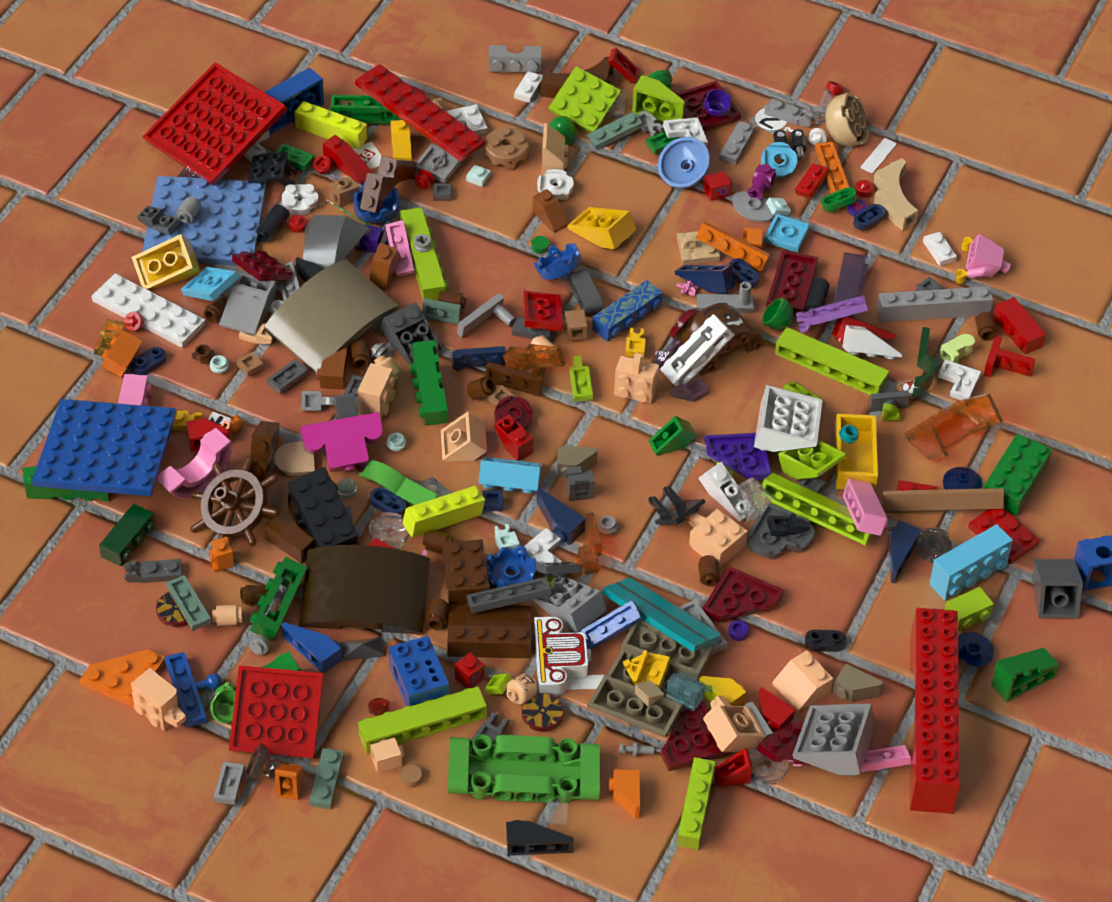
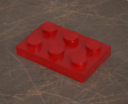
M524 291V327L562 331L561 295Z
M988 509L970 521L968 525L969 529L976 535H979L997 524L1013 540L1008 558L1009 564H1012L1031 551L1040 542V539L1005 509Z

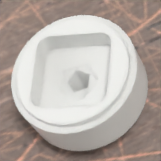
M815 128L810 131L809 142L815 146L816 143L826 142L827 133L823 129Z

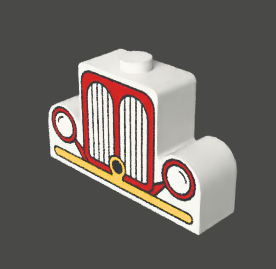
M534 617L538 693L551 694L555 697L561 696L566 691L567 679L587 677L588 661H591V649L586 647L585 633H563V623L559 618Z

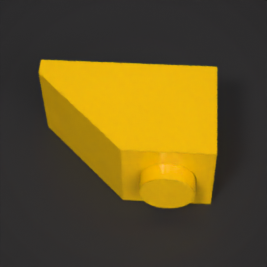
M404 120L391 121L393 157L412 160L409 124Z
M709 676L699 678L698 690L710 702L716 696H723L731 706H743L745 704L746 691L741 684H737L733 679Z

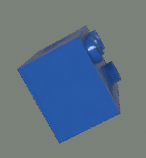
M1112 535L1078 541L1074 560L1083 581L1082 590L1086 591L1112 586ZM1098 570L1105 575V579L1101 582H1096L1090 576L1092 571Z
M429 636L389 647V667L406 706H414L426 700H434L449 694V682Z

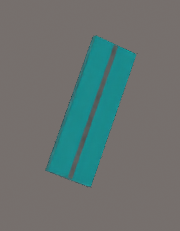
M630 577L603 587L602 594L620 606L631 600L635 601L643 621L692 652L719 642L721 639V634Z

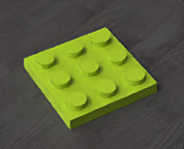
M575 66L548 107V111L557 116L571 118L575 126L591 133L600 127L621 95V90Z

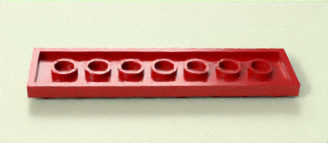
M378 64L355 80V85L460 162L485 145V140L381 64Z

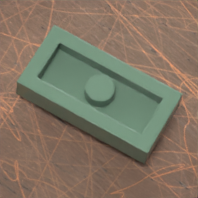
M424 298L422 313L426 319L459 324L461 305Z

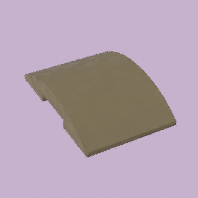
M345 259L328 266L305 282L277 309L264 328L317 375V369H321L324 359L342 348H347L367 330H373L384 317L395 312L399 305Z
M641 620L631 627L621 645L620 653L608 674L603 676L587 707L666 737L680 718L684 706L688 705L699 684V678L702 677L710 659L714 644L692 652ZM644 650H647L648 653L669 656L671 659L661 687V691L665 696L649 707L635 694V685L623 665V661L627 659L630 661L640 656Z

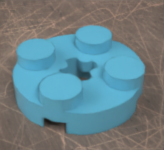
M775 142L763 151L761 165L768 164L771 168L776 169V178L778 179L789 177L796 168L797 154L788 144ZM777 157H781V160H784V162L777 164L774 160Z

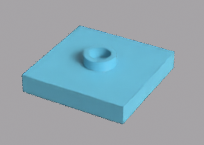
M776 214L764 236L763 242L798 253L810 230L811 224Z

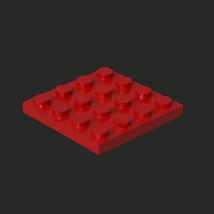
M239 665L229 751L314 759L324 674Z

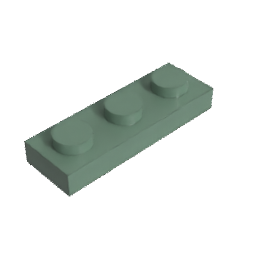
M632 112L587 134L588 140L598 150L642 128L643 124L636 113Z
M185 575L166 582L169 593L192 631L211 624L209 614Z
M322 749L309 806L331 809L344 758V751Z

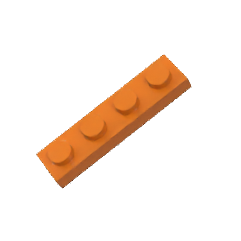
M816 143L815 150L820 165L829 169V174L825 179L830 193L848 188L849 185L834 143Z
M706 221L702 223L696 239L735 259L744 260L752 268L760 272L770 256L769 253Z

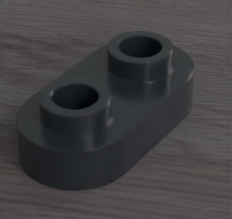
M810 630L805 635L804 644L812 651L839 652L845 648L846 636L837 630Z

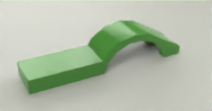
M369 459L368 465L359 474L360 478L382 485L413 506L439 497L438 494L407 479L398 471L378 461Z

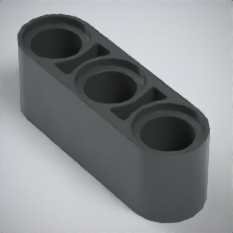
M583 269L570 272L568 283L580 310H584L585 315L602 311V300L588 270Z

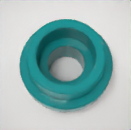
M846 425L840 429L839 436L844 442L853 444L858 439V430L853 425Z

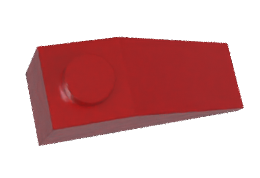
M337 135L332 136L322 144L323 156L329 157L335 168L347 176H351L360 185L364 184L367 173H373L353 148Z
M850 316L838 318L832 334L836 336V340L843 343L846 325L865 327L882 340L894 339L896 336L890 331Z

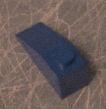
M682 265L674 271L675 275L691 281V283L709 292L726 294L735 286L732 265Z
M541 488L537 489V504L552 532L561 538V541L570 545L585 531L586 518Z
M900 520L895 527H891L888 533L890 538V579L892 583L896 582L916 548L921 529Z

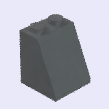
M1034 559L1032 581L1038 618H1079L1083 581L1075 560Z

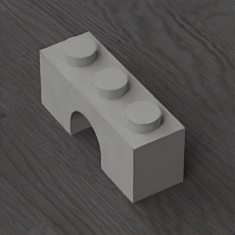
M489 45L490 72H541V46H524L522 52L511 53L507 51V46Z

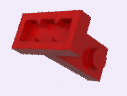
M995 336L983 376L991 377L994 367L1032 376L1036 359L1001 350L1002 338Z

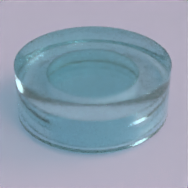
M341 479L337 483L339 488L337 492L340 497L350 498L356 494V483L352 479Z

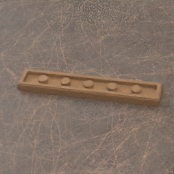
M1004 489L883 491L884 511L1004 509Z

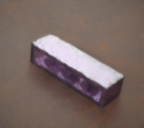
M844 252L833 303L862 296L863 290H860V288H864L866 280L863 274L867 275L869 264L865 263L866 256Z

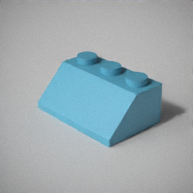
M484 457L480 464L478 484H483V488L495 489V486H501L506 491H514L515 488L522 489L524 493H534V490L537 491L540 487L543 463Z

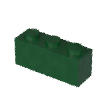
M133 503L99 544L101 557L122 566L126 560L128 561L131 558L134 550L142 545L148 533L154 530L156 525L154 513Z

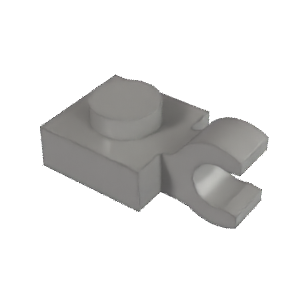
M302 391V410L321 411V405H335L334 396L321 397V391Z

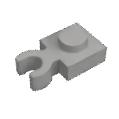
M644 110L637 115L642 121L643 127L639 130L643 133L649 131L652 137L656 135V130L661 133L663 132L662 125L657 123V119Z

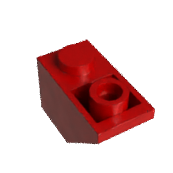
M510 414L494 423V427L505 450L515 460L521 461L533 453L534 438Z

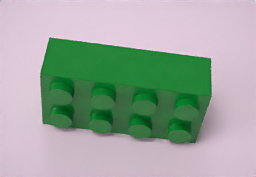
M1017 433L987 479L983 489L1003 488L1004 509L1017 516L1049 465L1053 449Z

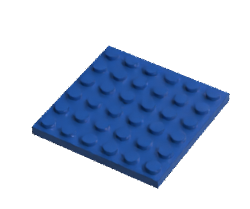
M60 399L32 479L33 486L152 496L177 416L176 408Z

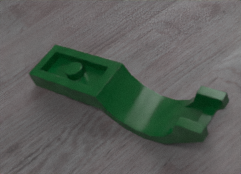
M927 327L922 328L917 367L923 369L927 374L915 377L914 387L917 388H913L912 398H918L930 388L934 378L935 361L927 354L930 328Z

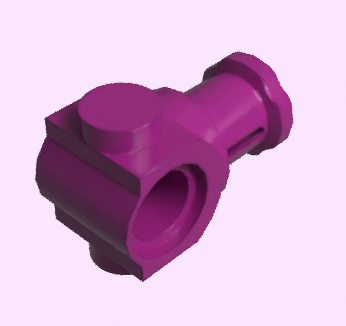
M768 164L758 165L753 176V186L747 191L750 198L760 200L763 197V192L772 188L775 183L776 169L771 168Z

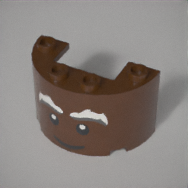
M716 303L701 310L689 320L691 324L686 330H681L676 340L675 348L678 350L704 324L706 319L710 318L713 314L722 320L735 334L698 372L701 376L717 369L719 355L729 352L739 345L746 343L745 351L747 353L763 346L761 335L734 306H730L727 303ZM722 336L713 346H716L724 337Z

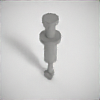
M633 742V746L624 745L623 743L619 745L620 754L632 752L633 756L637 754H654L655 752L661 753L662 750L654 746L637 745V742Z

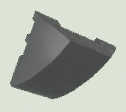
M314 215L305 227L303 259L323 268H327L341 260H347L349 258L348 253L353 247H358L364 234L367 235L371 230L348 216Z

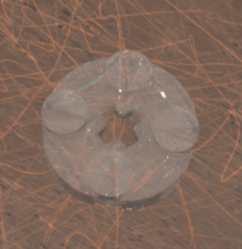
M382 513L379 515V518L373 519L369 524V537L371 541L377 538L396 549H400L409 537V533L403 525L402 516L397 513ZM389 528L392 530L391 533H386V532H385V531H387V529H389Z
M757 747L749 751L752 764L751 778L753 780L762 781V784L774 785L785 778L789 769V761L783 759L782 762H773L760 753ZM764 762L772 763L770 768H768L767 765L763 766L762 764H764Z

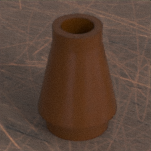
M221 298L207 305L204 310L205 318L210 322L219 321L228 299Z
M245 585V587H241V602L243 604L247 603V605L258 602L262 594H267L266 586Z

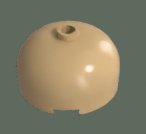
M851 92L833 98L828 104L825 114L826 127L835 142L845 147L866 143L869 130H865V120L868 117L860 98L857 95L853 96ZM861 129H862L863 132H864V135H863L862 139H860L859 141H857V137H860L861 134H862V131H861Z

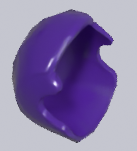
M712 89L706 95L704 101L705 110L715 117L725 116L731 107V97L723 90Z

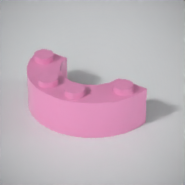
M216 428L206 433L200 440L199 452L188 465L180 469H173L169 466L158 474L156 481L175 498L188 499L191 498L189 496L191 491L203 492L216 477L212 467L214 462H219L223 471L226 468L231 456V441Z

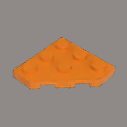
M146 649L91 664L80 678L79 683L85 688L134 707L131 683L149 668L158 674L165 664V656Z

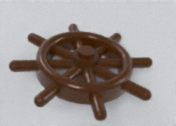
M252 455L246 457L242 470L234 469L223 472L220 463L214 462L212 467L216 477L208 484L204 493L191 491L189 494L192 499L201 500V515L203 518L192 525L190 531L196 533L205 526H208L219 534L218 539L245 535L249 545H256L257 541L252 530L261 522L264 514L275 517L280 514L278 509L267 507L268 498L266 492L267 487L278 481V475L273 474L261 482L250 473L254 461ZM238 481L233 492L229 483ZM246 481L251 483L253 487L242 494ZM256 496L255 504L245 502L251 497ZM213 503L222 505V507L213 512ZM243 511H252L247 518H245ZM226 514L223 525H219L215 520ZM235 515L239 524L231 526Z

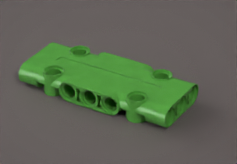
M484 734L477 735L474 739L450 737L448 794L472 795L476 799L492 796L500 801L547 803L552 802L554 799H558L563 803H570L574 799L599 801L600 744H577L569 738L555 743V740L550 737L498 735L494 737V740H491Z

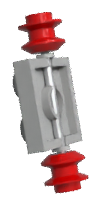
M431 144L417 161L416 172L418 175L415 176L414 181L419 188L425 190L429 189L435 180L446 183L462 162L441 147Z

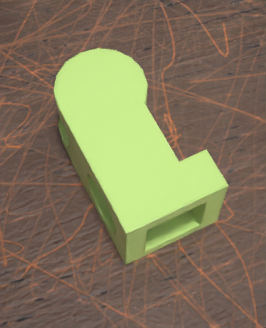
M962 334L941 345L939 357L943 361L948 360L958 364L960 358L972 354L975 343L974 337L969 334Z

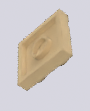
M698 231L677 233V242L683 265L720 261L717 249L696 239Z

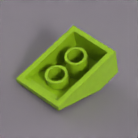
M641 75L634 87L632 112L639 115L645 110L655 117L658 123L662 124L664 120L683 119L685 101L659 80Z
M820 440L817 441L816 447L784 450L778 454L782 472L794 479L819 477L847 457L846 453Z

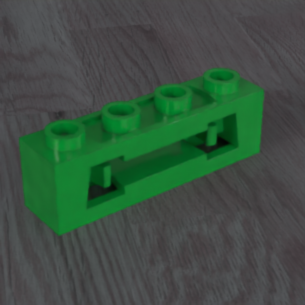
M332 95L331 111L367 124H391V121L402 120L389 109L381 106L382 104L371 96ZM342 101H353V105H351V102H348L347 105H342Z
M286 556L282 563L277 562L273 573L276 575L274 579H269L265 587L268 592L266 595L262 594L257 603L260 606L259 611H254L249 620L252 623L249 631L263 635L270 641L273 640L307 569L306 566ZM280 584L288 587L276 613L269 610L267 615H264L270 607Z

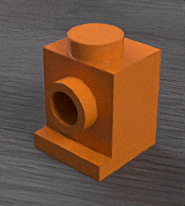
M744 228L742 240L761 249L762 229Z
M227 537L211 541L212 549L209 550V559L214 572L234 567L233 552Z

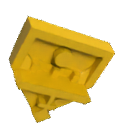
M644 650L640 656L630 661L629 659L623 661V665L634 685L652 681L661 690L671 659L669 656L648 653L647 650Z

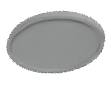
M740 191L734 194L732 199L733 207L746 219L765 223L771 221L775 216L766 204L767 199L765 197H762L760 200L750 198L747 191Z

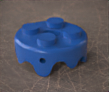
M365 182L362 188L354 193V211L360 219L366 222L384 223L391 220L398 213L399 194L397 188L392 189L387 195L379 213L360 209Z
M576 243L572 245L567 244L564 251L555 245H551L548 249V256L545 258L540 257L538 259L539 265L537 262L533 264L542 279H563L568 277L570 272L580 265L582 255Z
M522 545L517 546L515 549L502 547L495 556L493 554L488 555L486 567L489 584L495 589L536 579V559H532L528 555L527 549ZM514 571L516 574L508 575L507 572Z

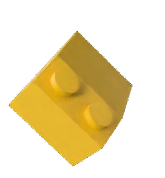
M588 207L567 226L569 230L595 245L611 250L618 248L625 239H628L636 231L630 211Z
M181 234L132 257L140 283L147 290L180 282L201 272L190 240Z

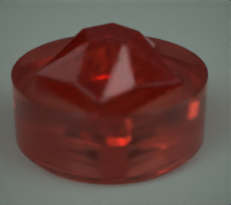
M376 698L368 703L371 715L380 716L390 711L389 701L384 698Z

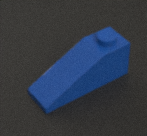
M286 622L281 624L282 637L321 673H325L341 661L342 649L337 641H332L327 635Z

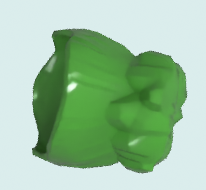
M226 682L216 689L215 696L210 703V711L213 718L225 724L232 723L236 688L230 682Z

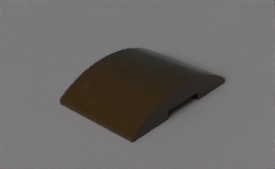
M335 545L309 549L299 627L340 629L341 626L381 629V632L423 635L430 558L404 550L367 545Z

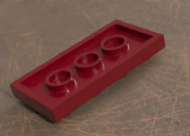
M782 250L766 307L778 298H785L792 305L793 313L804 312L819 257Z

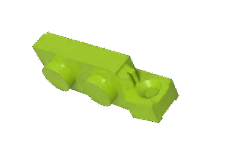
M581 355L573 356V366L569 367L573 402L593 401L589 366L582 365Z

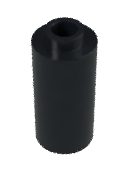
M275 205L256 229L257 238L263 242H270L289 218V211L282 205Z
M822 278L812 280L804 312L825 305L830 288L827 280Z

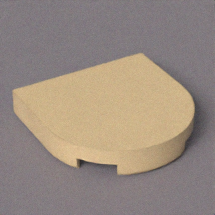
M303 442L284 444L275 452V467L277 470L285 473L286 476L301 477L315 471L314 455L305 451Z

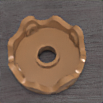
M503 127L492 131L486 137L484 156L485 158H490L493 165L502 164L507 170H513L518 161H526L529 154V140L523 132Z

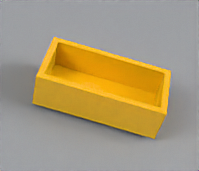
M837 414L834 429L835 448L846 453L847 457L835 465L836 489L844 490L848 478L871 483L875 491L878 479L876 416ZM853 425L857 428L858 439L855 443L849 444L840 438L839 431L842 427Z

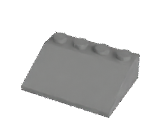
M872 704L810 705L793 752V758L838 775H860L876 726Z

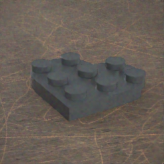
M766 502L749 531L748 548L759 556L768 557L769 559H777L786 549L802 553L805 548L813 543L815 530L811 526L810 520L795 514L797 515V520L803 524H810L809 531L786 536H771L766 521L768 516L790 517L793 512Z

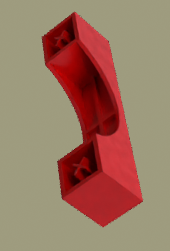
M916 608L910 635V670L914 672L915 681L914 736L910 768V811L953 814L960 786L958 611Z

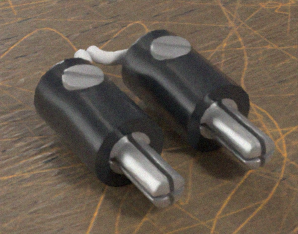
M785 127V130L774 132V143L783 142L788 144L786 132L787 130L790 131L793 151L797 153L798 159L800 157L801 159L804 158L803 152L806 151V143L803 130H792L790 127Z

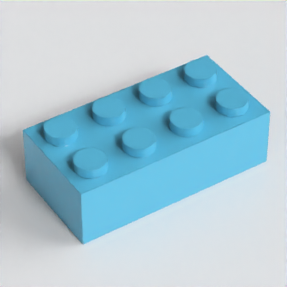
M996 524L936 558L929 585L944 600L957 596L962 590L973 587L981 579H987L995 571L1004 569L1008 564L1013 540Z

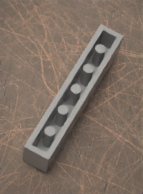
M989 286L879 293L876 310L879 322L977 316L982 312L991 313L993 298Z

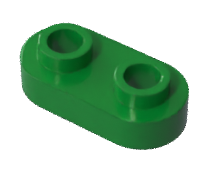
M848 187L826 195L821 200L823 209L833 212L853 204L857 200L856 190Z

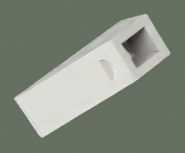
M846 325L842 347L847 353L859 355V352L866 353V356L869 357L884 355V358L887 359L902 357L899 351L867 328Z
M722 462L698 478L709 495L738 521L743 520L755 511Z

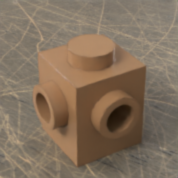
M347 176L332 182L329 194L332 201H335L339 207L354 202V193L359 191V187L351 176Z
M584 310L565 311L562 330L566 331L568 341L587 339V322Z

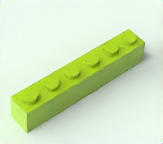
M422 207L401 210L400 221L403 220L405 223L415 275L422 299L438 300L440 291L445 292V290H448V282L443 279L444 269L443 266H439V253H435L436 243L435 240L431 239L433 237L431 227L427 226L429 225L428 216L423 213ZM419 234L428 235L431 239L430 250L427 252L415 250V236Z
M786 327L776 341L775 355L868 395L881 393L888 383V370L799 333L796 330Z
M774 473L764 479L758 497L863 545L868 544L874 538L875 534L857 530L847 506Z
M479 687L467 688L458 693L447 694L441 698L426 700L414 706H406L397 711L386 712L373 718H366L358 722V734L365 752L368 754L371 753L370 745L378 743L383 739L395 738L397 744H402L486 719L487 705Z

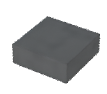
M434 183L433 201H451L452 184Z

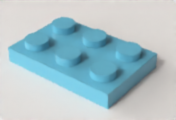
M205 267L180 290L184 296L214 301L221 297L223 291L232 287L239 276L236 271Z

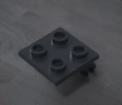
M287 151L253 155L248 183L277 180L284 187L288 184L295 185V182L288 175L291 176V171L296 175L297 168L293 167L288 161Z
M665 486L663 492L676 509L669 512L657 497L651 496L648 498L649 503L660 516V518L655 520V523L665 525L671 523L677 525L684 522L687 515L698 512L701 509L700 506L706 503L704 499L683 501L670 486Z

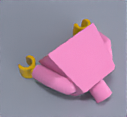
M981 234L973 241L970 237H965L961 244V249L969 251L966 263V270L968 272L958 269L956 271V282L962 284L966 281V277L970 279L976 277L991 278L998 271L1007 273L1011 264L1003 260L1004 249L995 244L992 239L986 238Z

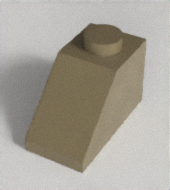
M558 446L557 477H565L567 467L581 466L582 471H587L597 464L598 448Z
M846 664L834 681L833 693L839 698L850 702L876 698L881 695L883 681Z

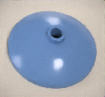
M682 137L673 140L662 150L658 159V171L663 181L669 186L679 189L689 188L699 183L710 167V154L707 147L700 140L693 137Z

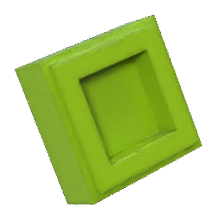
M509 673L495 674L484 690L488 695L503 694L508 682L513 678Z

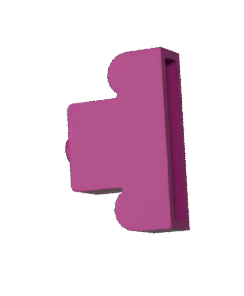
M379 412L304 425L301 426L300 432L305 451L310 454H317L322 448L324 449L330 472L339 470L350 472L356 470L355 467L367 465L369 458L365 442L373 444L380 439L382 424Z

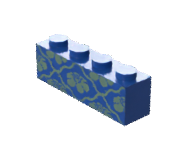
M648 280L644 281L594 315L592 330L607 342L618 337L621 332L631 328L634 323L644 319L653 310H657L662 305L663 292Z

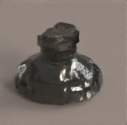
M926 528L919 533L915 542L916 549L919 551L918 554L930 563H934L936 558L952 550L949 534L943 529Z
M260 743L250 758L245 779L248 782H254L261 776L266 775L269 776L270 780H275L274 770L282 762L280 760H270L267 746Z

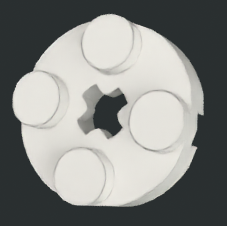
M551 169L546 171V174L543 176L541 174L538 177L537 189L539 193L548 189L558 200H567L573 191V178L569 177L567 172L563 170Z
M311 184L287 185L282 194V206L290 210V213L293 215L309 214L311 209L314 207L316 209L318 206V193Z

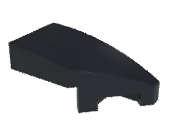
M794 513L790 517L769 515L766 520L771 536H786L809 531L810 524H803L797 520V515Z

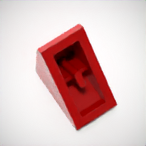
M744 748L715 767V777L719 787L750 784L752 764L747 748Z

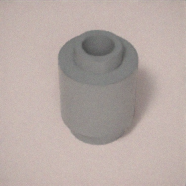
M193 196L186 198L176 211L178 219L183 223H191L200 211V201Z

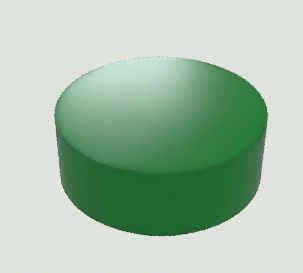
M536 236L532 239V251L538 254L548 251L550 246L548 238Z

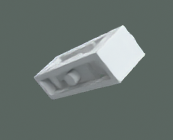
M713 314L691 335L684 345L678 348L677 352L670 359L665 361L660 370L675 386L682 389L735 334L722 320ZM722 336L724 337L716 346H713ZM692 368V370L685 377H683L687 373V371H689V369Z

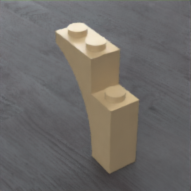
M903 158L877 170L873 181L874 187L878 190L875 193L874 204L883 206L885 208V216L902 231L916 224L918 210L909 203L900 188L899 182L905 175L907 163Z

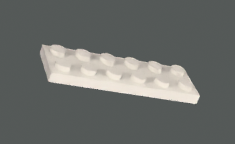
M117 274L108 279L91 296L93 302L124 318L130 312L140 313L144 318L143 328L181 348L206 325L205 319Z

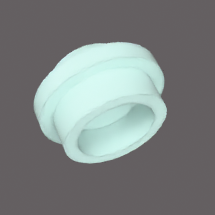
M221 355L213 357L210 362V369L214 373H224L229 368L228 360Z
M392 433L387 438L386 444L390 450L400 451L405 448L406 439L400 433Z

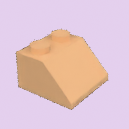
M544 123L542 174H546V171L551 169L564 171L568 164V157H564V155H568V145H565V137L548 123Z
M466 412L441 430L442 460L444 462L474 461L487 452L485 421L470 412Z
M805 651L789 661L774 679L772 685L797 712H800L831 693L833 678L808 651Z

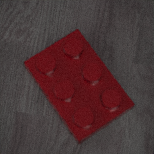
M259 250L256 253L241 251L239 254H232L231 261L258 281L292 279L293 272L286 268L285 265L279 263L277 259L269 256L265 251Z

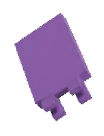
M862 295L810 309L807 312H796L797 322L804 321L799 323L800 333L807 331L811 324L823 323L868 311L865 297Z

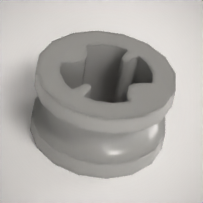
M426 234L415 236V250L418 252L430 250V237Z

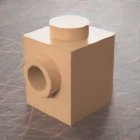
M395 738L383 739L378 743L370 745L371 758L377 773L402 766V757L405 756L401 744H397Z

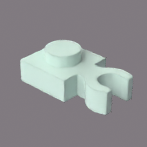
M505 524L504 530H500L498 526H495V542L499 551L502 547L515 549L520 545L515 532H510L508 524Z

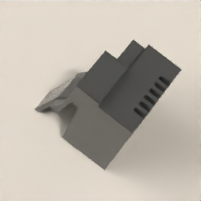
M581 466L567 467L565 477L567 478L566 491L568 500L576 501L593 498L595 480L592 470L582 471Z

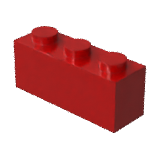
M1015 297L995 305L993 314L995 322L1003 328L1005 334L1014 341L1016 347L1024 355L1044 346L1046 333Z

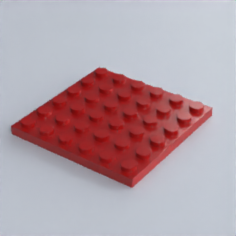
M215 62L142 137L147 143L214 186L288 109L281 102Z

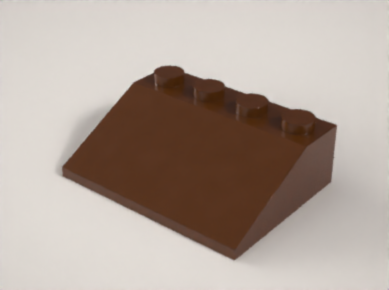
M449 604L447 657H464L471 652L475 657L530 658L531 606L507 605L501 608L471 613L469 605Z

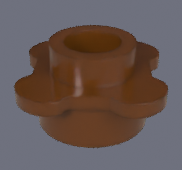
M202 344L195 348L192 358L205 364L210 357L215 355V352L210 350L208 345Z

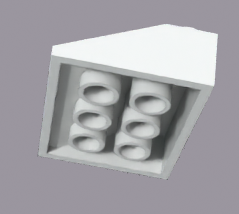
M766 385L760 404L754 447L771 452L816 447L822 399Z

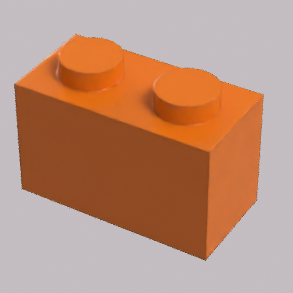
M124 330L121 331L119 336L115 334L110 342V345H112L111 349L106 348L101 357L104 359L101 367L122 377L138 351L142 340Z

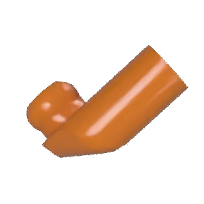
M234 415V419L231 418L230 422L223 421L221 426L228 429L231 434L236 433L243 426V419L239 415Z

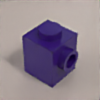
M365 225L371 231L367 235L364 234L356 250L376 253L382 235V228Z

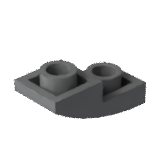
M148 205L137 216V219L146 226L170 235L180 225L178 218L164 215L162 209Z

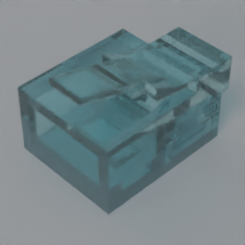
M679 671L677 674L673 673L668 680L666 697L695 711L703 700L704 691L711 693L713 686L705 685Z

